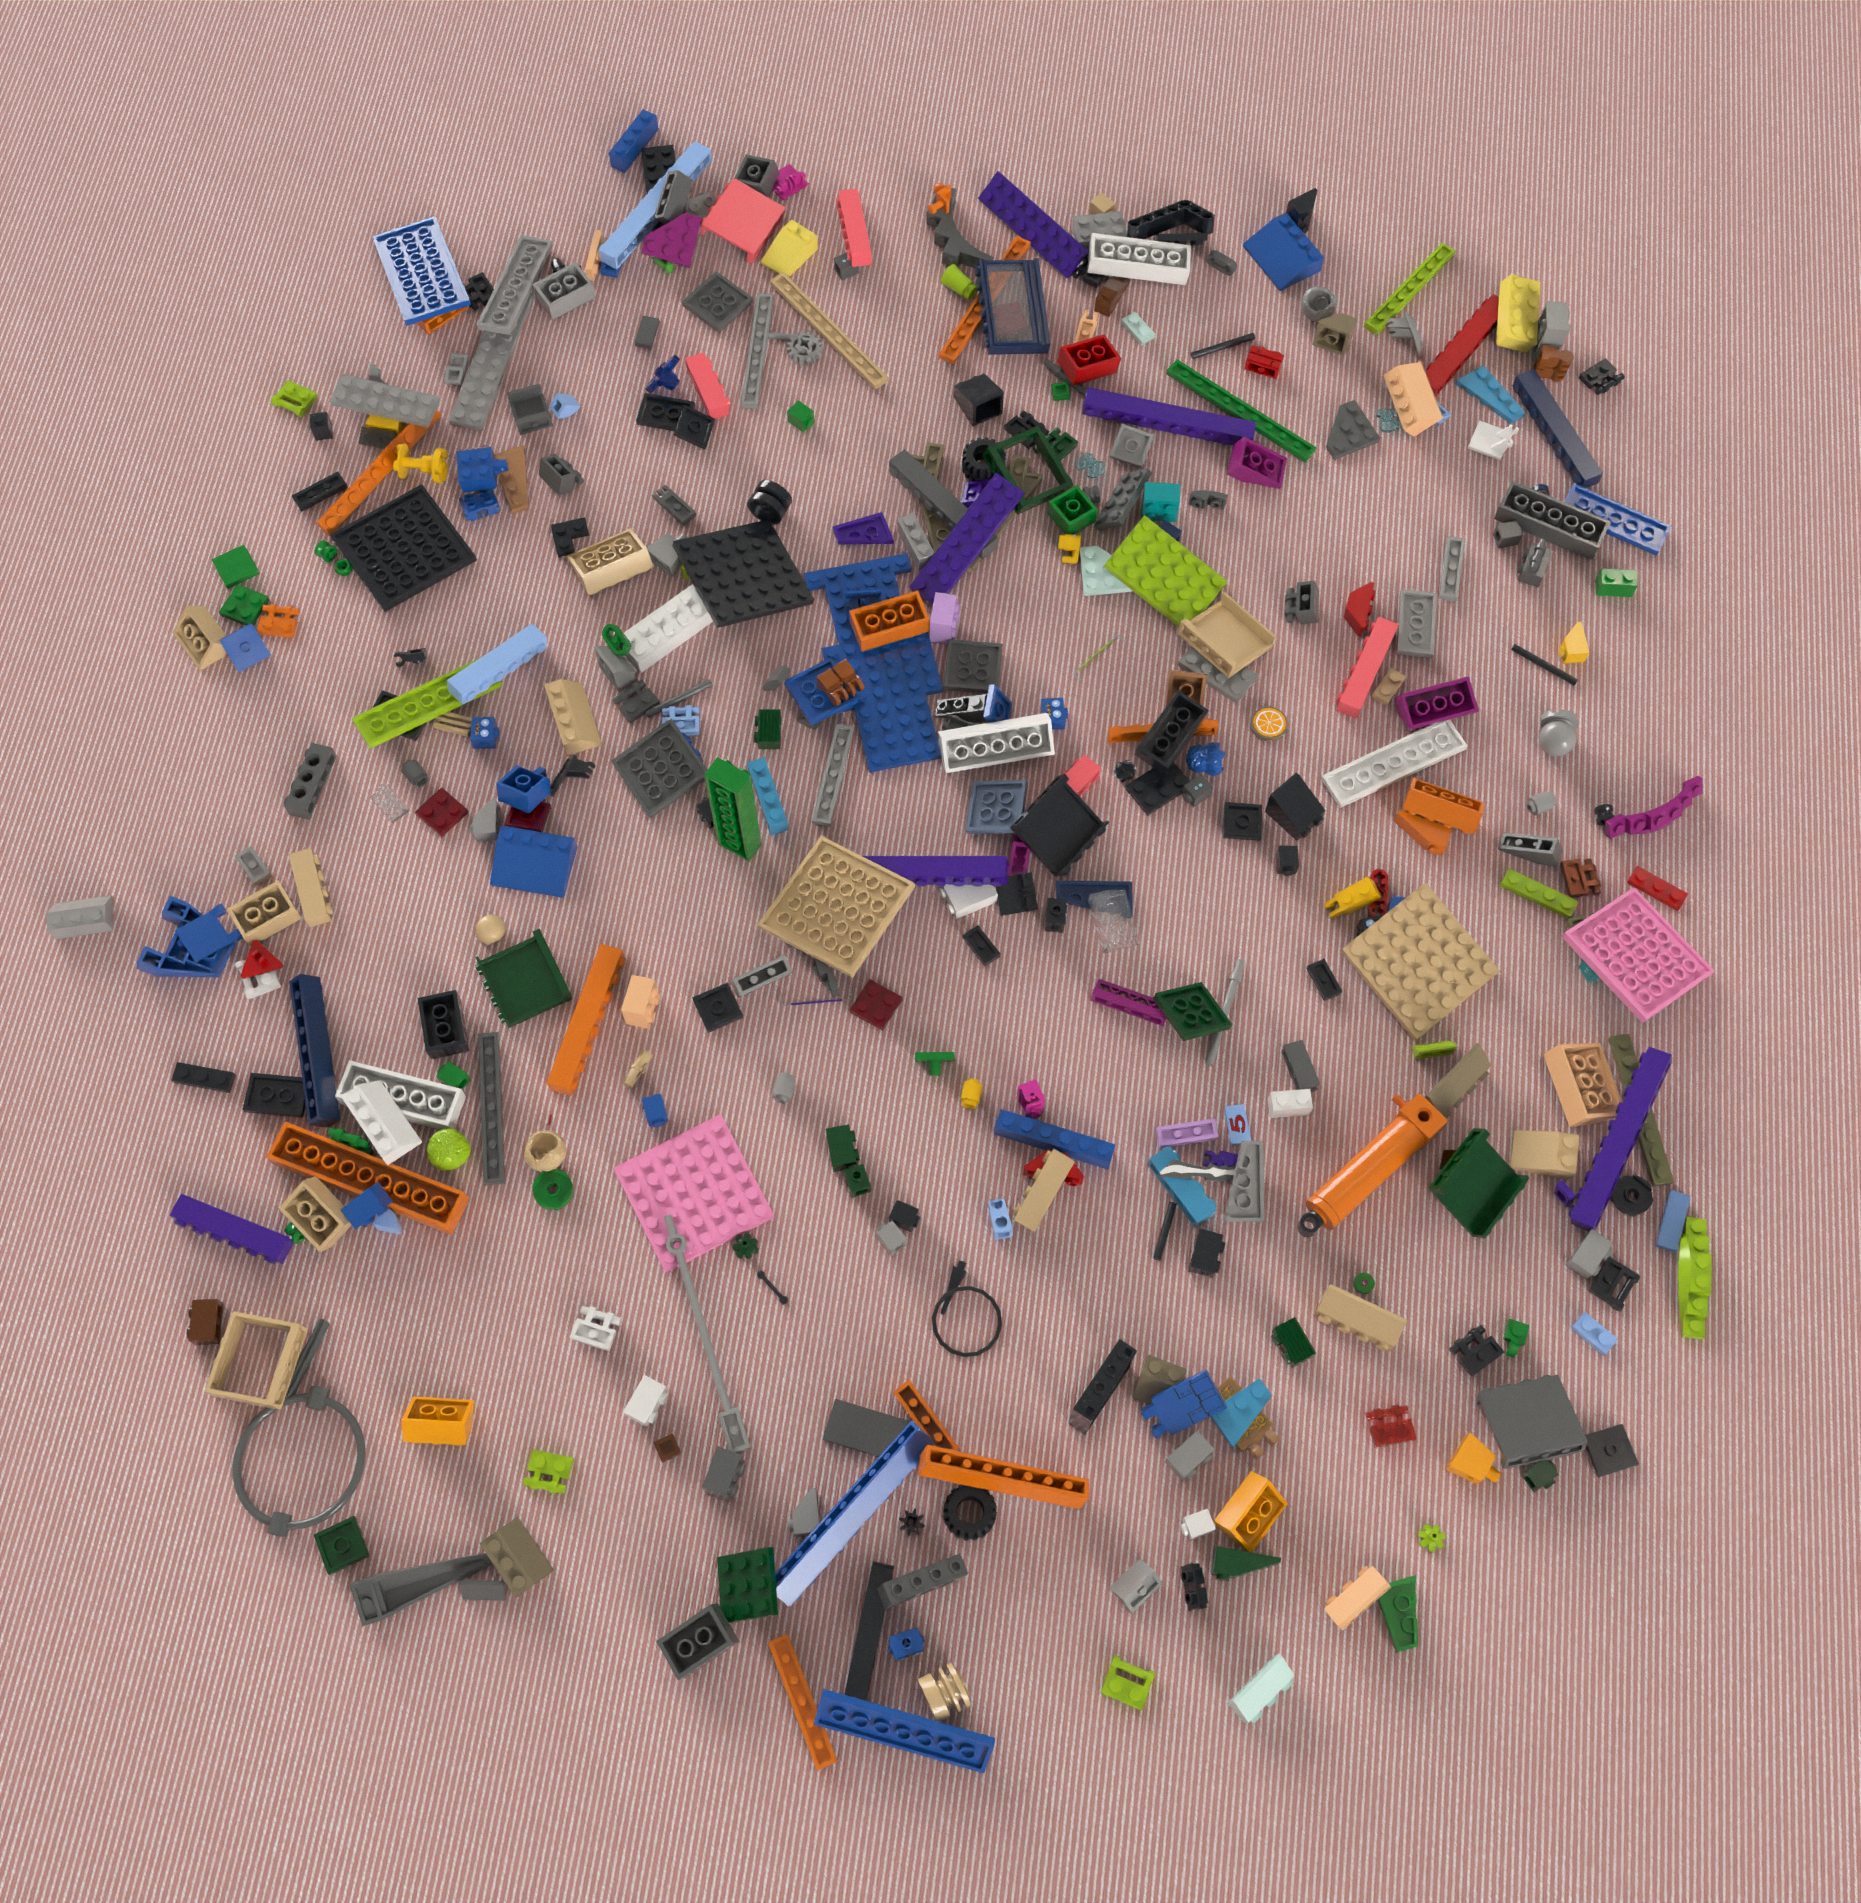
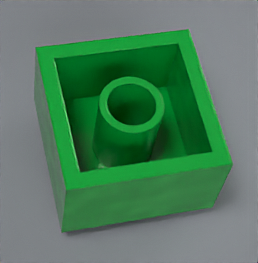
M1076 485L1048 502L1047 514L1064 534L1074 535L1096 522L1098 509L1079 486Z

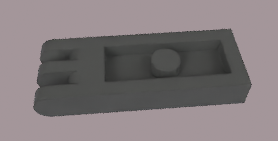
M662 486L665 492L659 489L657 490L658 495L656 493L652 494V498L683 526L696 516V511L668 486Z

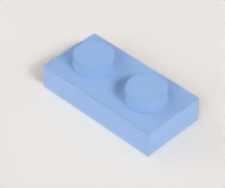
M1586 1312L1582 1313L1571 1327L1573 1331L1603 1356L1607 1354L1618 1340Z

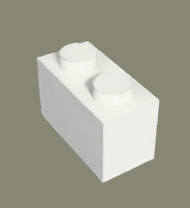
M1310 1089L1270 1092L1267 1099L1270 1118L1309 1115L1313 1109Z
M644 1375L623 1413L630 1419L648 1427L650 1423L653 1424L658 1416L656 1411L660 1404L664 1405L669 1396L667 1387Z

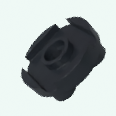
M1623 1176L1619 1178L1610 1199L1619 1211L1634 1217L1644 1213L1652 1205V1188L1640 1176ZM1634 1191L1637 1199H1630L1627 1192L1631 1193Z

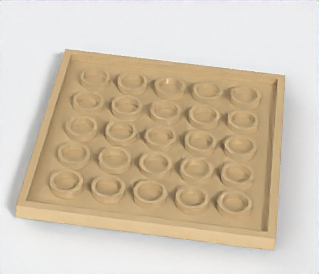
M820 836L757 925L767 933L853 978L916 886L914 882Z
M1426 882L1340 950L1414 1041L1419 1039L1500 972Z

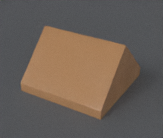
M1170 670L1166 706L1178 690L1203 706L1207 674Z

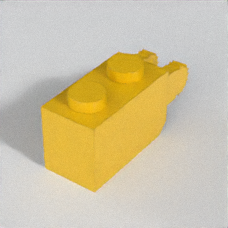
M1367 876L1334 894L1335 897L1325 902L1324 907L1329 909L1337 904L1340 905V908L1329 914L1330 919H1334L1344 913L1347 915L1352 914L1382 897L1374 881Z

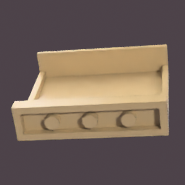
M1225 592L1222 594L1219 602L1191 621L1187 618L1182 620L1177 634L1228 678L1270 650L1276 639V636Z

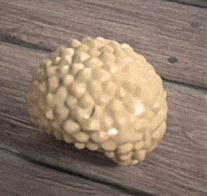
M537 1131L530 1136L526 1143L524 1159L532 1169L540 1172L556 1169L565 1159L567 1152L566 1142L561 1135L553 1131Z

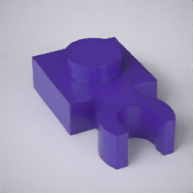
M1207 1150L1204 1155L1209 1156L1211 1161H1203V1166L1207 1167L1210 1163L1218 1167L1223 1165L1228 1167L1236 1166L1238 1154L1220 1150L1219 1155H1215L1214 1152Z

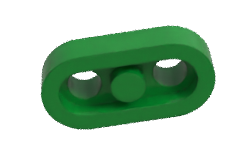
M607 624L603 628L602 637L611 650L620 656L627 655L631 650V643L622 630L613 624Z

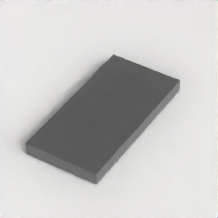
M835 1399L823 1440L879 1457L910 1421Z

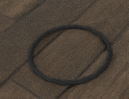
M972 1286L956 1287L945 1293L936 1303L932 1315L933 1332L939 1344L950 1353L962 1357L978 1356L989 1350L999 1338L1002 1327L1001 1311L994 1298L984 1290ZM971 1290L981 1293L991 1301L997 1312L998 1326L995 1336L986 1347L977 1352L963 1353L953 1350L942 1341L937 1331L936 1316L939 1306L948 1296L957 1291Z

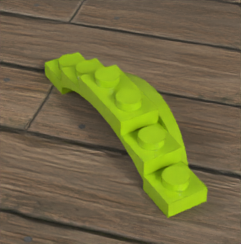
M1693 1217L1685 1218L1684 1232L1681 1235L1678 1256V1301L1680 1321L1682 1323V1337L1703 1340L1705 1338V1318L1708 1316V1296L1711 1295L1712 1254H1709L1707 1220Z

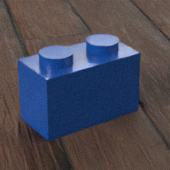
M377 1182L343 1207L341 1211L354 1229L361 1225L365 1228L374 1221L373 1216L377 1214L379 1217L388 1211L387 1206L393 1201L379 1182Z

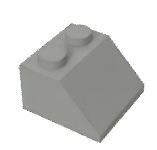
M596 646L594 648L599 667L618 692L637 681L635 675L637 671L632 663L628 664L626 656L615 654L609 646Z

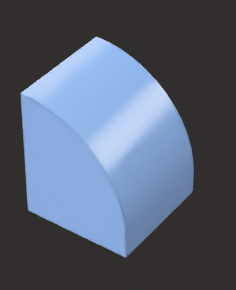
M556 393L549 405L557 418H567L581 407L573 395Z
M389 1209L379 1217L376 1214L373 1225L377 1230L396 1234L402 1233L401 1222L392 1210Z

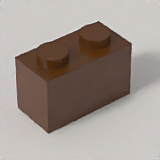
M218 1299L192 1300V1306L189 1307L188 1312L190 1326H188L186 1332L188 1341L194 1345L220 1344L223 1303Z

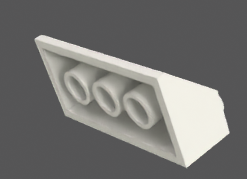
M380 1080L359 1084L341 1095L387 1165L422 1143Z

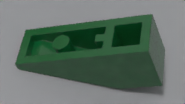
M1216 1546L1211 1575L1216 1576L1217 1580L1229 1581V1578H1237L1276 1566L1281 1562V1558Z

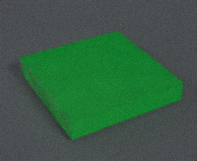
M244 544L211 559L227 589L260 574Z

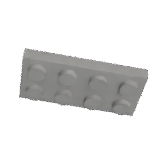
M1401 589L1399 595V626L1397 628L1396 654L1425 658L1433 657L1437 593Z
M1192 646L1178 662V666L1187 672L1207 674L1206 684L1236 704L1247 693L1259 676L1247 667H1244L1228 678Z

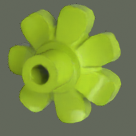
M1429 1524L1424 1525V1531L1418 1532V1537L1423 1539L1419 1542L1422 1548L1428 1546L1429 1552H1434L1436 1547L1438 1549L1443 1548L1444 1543L1441 1540H1444L1446 1536L1443 1532L1439 1533L1440 1526L1435 1524L1431 1528Z

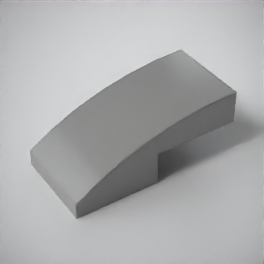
M451 353L449 366H446L444 383L462 385L468 367V355Z

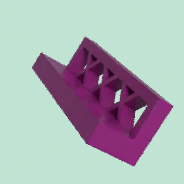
M1098 979L1096 987L1093 989L1091 1001L1164 1027L1167 1018L1161 1010L1154 1008L1158 1005L1152 997L1102 979ZM1100 985L1109 988L1110 992L1099 989ZM1124 993L1128 996V998L1119 996L1118 994ZM1140 999H1141V1000H1144L1147 1005L1142 1004V1003H1139V1002H1136V1001H1137V1000H1140Z

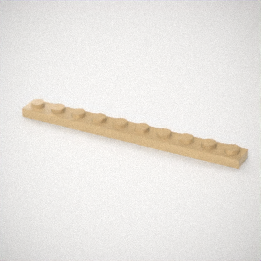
M784 272L770 280V285L874 390L888 382V376Z

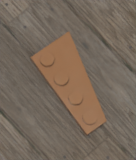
M524 445L495 454V458L498 460L506 459L509 471L499 473L498 477L512 514L529 509Z

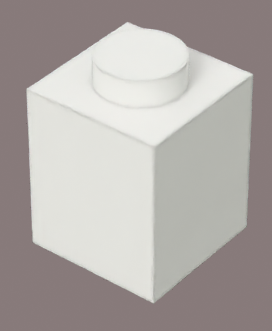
M1208 1509L1184 1517L1182 1524H1180L1183 1535L1185 1537L1188 1536L1189 1541L1216 1530Z

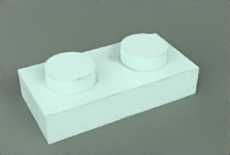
M1136 312L1121 320V324L1141 346L1155 338V333Z

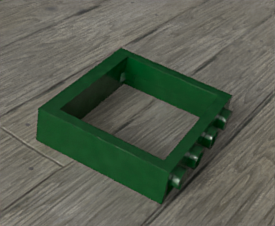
M1039 426L988 447L982 455L993 475L995 473L999 474L1018 488L998 452L1032 438L1056 478L1059 486L1027 500L1023 496L1014 507L1017 515L1054 499L1073 486L1070 476L1067 475L1062 462L1057 458L1053 447L1050 446Z

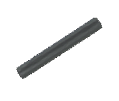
M324 1319L317 1321L297 1361L286 1396L295 1395L329 1327L328 1321Z

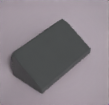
M460 1581L462 1598L465 1600L504 1601L506 1599L507 1584L503 1581Z

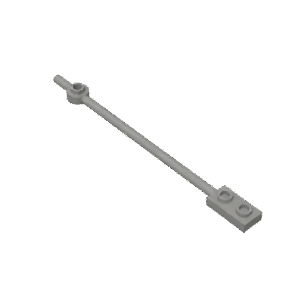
M666 1215L664 1219L669 1232L666 1247L671 1254L676 1255L724 1412L718 1413L728 1448L730 1451L738 1453L750 1449L751 1446L739 1408L732 1409L684 1256V1252L687 1249V1241L684 1236L677 1234L672 1215ZM679 1242L681 1245L679 1248H674V1243Z

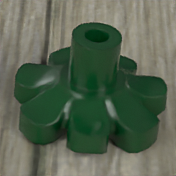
M748 1233L744 1235V1238L741 1236L736 1237L735 1240L738 1244H733V1250L738 1251L736 1255L739 1259H742L744 1255L746 1259H751V1253H758L759 1249L755 1246L758 1244L756 1238L751 1239V1235Z

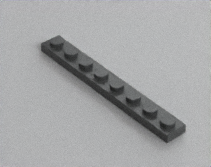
M498 1032L478 1034L483 1180L486 1186L505 1184L500 1036Z

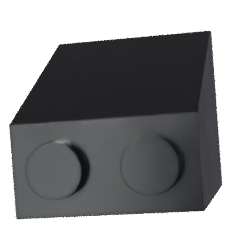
M984 373L954 386V398L972 427L1003 414L1004 392Z
M1297 772L1270 794L1265 812L1296 841L1301 837H1307L1314 826L1318 827L1324 821L1323 816L1326 811Z

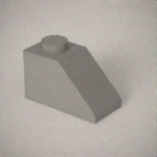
M491 799L473 816V824H470V833L474 835L476 842L495 841L498 838L499 805L496 799Z
M811 1488L792 1512V1519H789V1530L794 1532L795 1537L808 1536L819 1524L816 1488Z

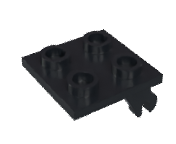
M575 754L572 759L567 758L551 785L553 790L550 795L554 797L566 777L589 779L590 776L585 772L592 774L593 770L588 766L595 769V764L576 759L577 756Z

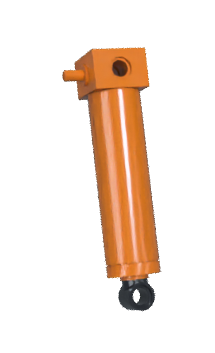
M1420 1093L1407 1103L1398 1094L1393 1096L1392 1100L1401 1108L1395 1119L1306 1201L1305 1205L1309 1213L1304 1214L1298 1222L1297 1229L1299 1234L1307 1238L1312 1237L1321 1226L1333 1230L1415 1152L1425 1148L1440 1134L1449 1120ZM1304 1222L1312 1223L1314 1228L1308 1229Z

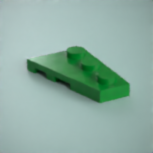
M1416 1575L1390 1582L1391 1588L1378 1599L1396 1653L1418 1647Z

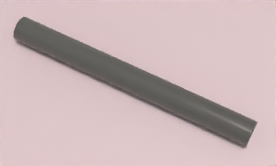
M709 679L645 711L649 718L661 712L663 708H669V706H673L713 686Z

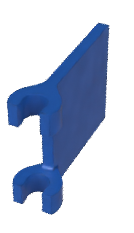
M222 903L206 914L175 930L195 963L227 945L243 939L238 929L227 934L217 919L226 914V909Z

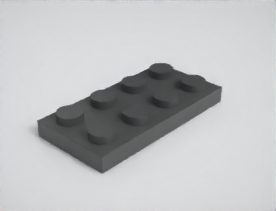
M1148 468L1124 473L1120 477V482L1113 490L1112 496L1106 502L1104 510L1098 516V520L1094 525L1098 531L1123 526L1144 489L1145 482H1148L1152 474Z

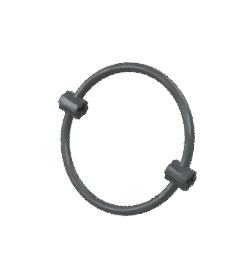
M311 1386L309 1393L285 1397L282 1406L306 1402L305 1407L317 1411H324L325 1407L329 1406L345 1418L354 1433L357 1446V1460L352 1479L341 1497L322 1513L299 1521H292V1515L281 1512H273L272 1517L256 1508L247 1496L241 1475L242 1457L246 1444L257 1426L277 1409L266 1407L260 1411L248 1424L238 1441L232 1466L234 1487L239 1500L249 1514L261 1523L269 1526L268 1534L287 1537L289 1530L308 1528L327 1520L347 1503L360 1482L366 1457L364 1436L354 1415L343 1404L328 1397L329 1389Z

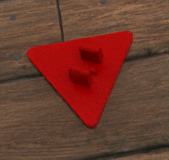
M253 940L240 976L242 979L280 969L283 967V964L258 940Z

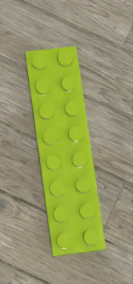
M478 659L353 717L352 721L369 749L462 706L448 691L447 680ZM495 682L488 690L476 695L474 699L502 687V682Z

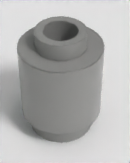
M1543 792L1528 798L1526 806L1530 813L1538 815L1552 809L1556 805V798L1552 792Z
M779 1073L778 1077H776L772 1094L776 1102L785 1104L787 1101H791L795 1085L794 1076L788 1073Z

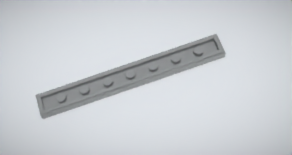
M757 293L741 408L758 409L774 294Z

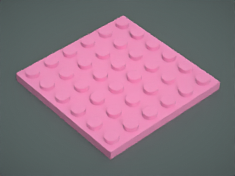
M1635 887L1561 936L1642 1023L1649 1020L1715 972Z
M721 1114L613 1168L665 1273L679 1267L676 1255L671 1254L666 1247L669 1232L664 1216L672 1215L677 1234L684 1236L687 1241V1249L684 1252L686 1262L774 1218L771 1208ZM676 1242L673 1247L679 1248L681 1243Z

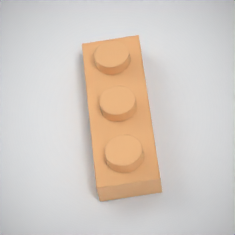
M595 230L585 267L586 276L591 281H594L595 275L599 272V261H601L599 248L606 242L602 230Z

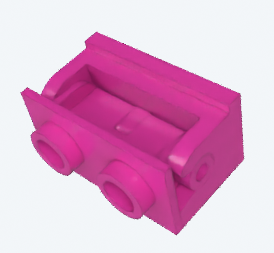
M1037 1079L1019 1085L1016 1099L1017 1102H1020L1025 1116L1032 1119L1040 1117L1044 1113L1045 1098Z

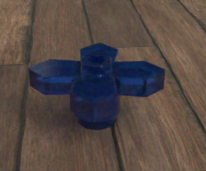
M673 355L667 362H663L655 370V376L648 383L645 390L652 393L658 386L662 385L671 391L675 389L680 380L672 370L680 358Z

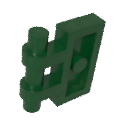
M1056 427L1047 433L1046 439L1048 443L1054 441L1050 446L1053 447L1057 458L1061 461L1078 446V441L1066 432L1060 436L1061 430ZM1037 446L1033 448L1035 453L1038 454L1040 452Z

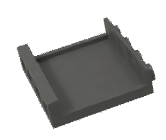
M1545 1375L1540 1379L1532 1381L1526 1379L1518 1384H1504L1500 1388H1486L1478 1392L1476 1404H1481L1502 1454L1500 1463L1503 1469L1575 1454L1585 1450L1588 1441L1559 1375Z

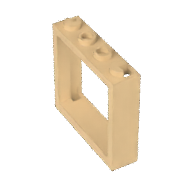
M233 1311L230 1321L227 1322L225 1335L220 1341L218 1355L213 1361L211 1375L206 1381L208 1383L205 1392L214 1397L281 1410L308 1329L297 1323ZM245 1323L289 1332L266 1399L222 1390Z

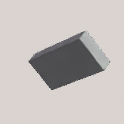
M642 317L635 339V346L652 349L660 324L659 318Z

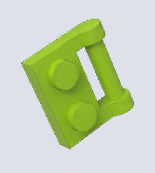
M287 380L280 391L272 396L271 404L281 406L294 412L297 416L303 417L318 398V395L312 390ZM284 399H287V400H289V401H291V402H293V403H296V404H298V405H300V406L293 405V404H291V403H289V402H287V401H284Z
M1114 1655L1101 1694L1142 1711L1156 1672L1150 1669L1146 1671ZM1119 1668L1145 1679L1144 1685L1142 1686L1116 1675V1669Z

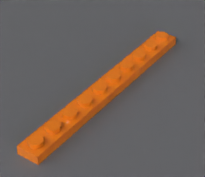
M1016 236L1001 260H1022L1031 247V242ZM1014 272L991 273L988 279L992 305ZM980 292L939 353V359L954 365L983 321L980 316L982 305H979Z
M437 409L428 428L407 424L316 522L328 536L338 529L394 468V461L398 457L397 445L406 444L410 450L442 416Z

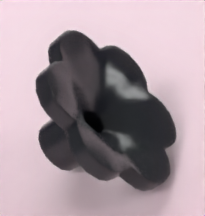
M1130 760L1119 762L1116 764L1114 776L1120 782H1125L1127 779L1131 780L1134 777L1136 766Z

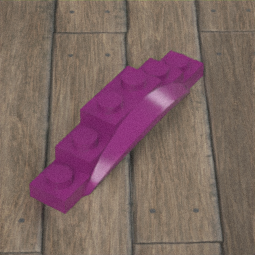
M1696 776L1683 782V790L1662 806L1634 815L1623 816L1619 814L1605 821V836L1612 839L1624 832L1630 835L1645 834L1665 828L1675 819L1682 816L1684 808L1692 805V798L1703 793V779L1700 776Z

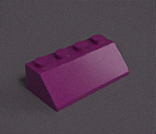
M1469 676L1400 694L1394 698L1398 715L1409 730L1479 712Z

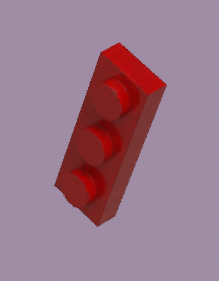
M1636 866L1627 881L1629 885L1676 911L1680 909L1688 893L1639 866Z

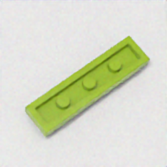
M1510 868L1506 871L1499 885L1567 919L1571 918L1579 902Z

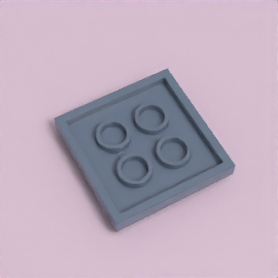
M1027 780L973 781L965 829L967 834L1014 833L1010 827L1024 813L1028 789Z

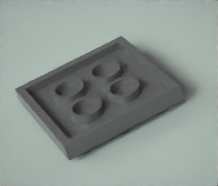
M716 271L682 301V306L717 332H720L753 303V297Z
M949 639L944 690L988 694L989 685L995 684L999 688L1003 644Z

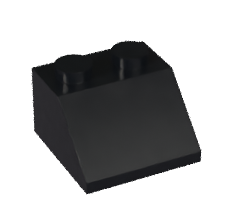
M1316 188L1288 201L1286 213L1304 234L1309 230L1317 195Z

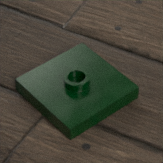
M355 1516L314 1534L328 1575H332L370 1557Z

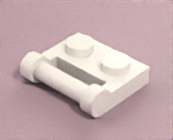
M246 960L235 963L240 975ZM276 970L256 975L259 985L257 988H253L250 977L242 979L247 999L255 998L281 987Z

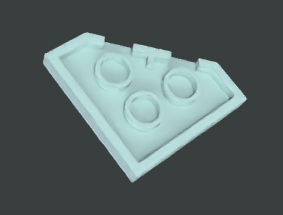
M1099 546L1080 547L1084 596L1133 592L1103 568L1112 555Z

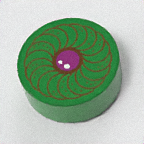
M1360 1273L1353 1281L1354 1289L1360 1294H1368L1373 1290L1375 1280L1368 1273Z

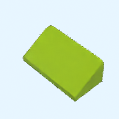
M1452 1041L1412 1046L1415 1059L1452 1055L1457 1048V1044Z

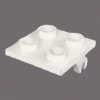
M1479 420L1468 449L1501 460L1505 450L1513 445V440L1508 443L1512 435L1518 433L1519 428L1516 427L1513 430V425L1502 429Z

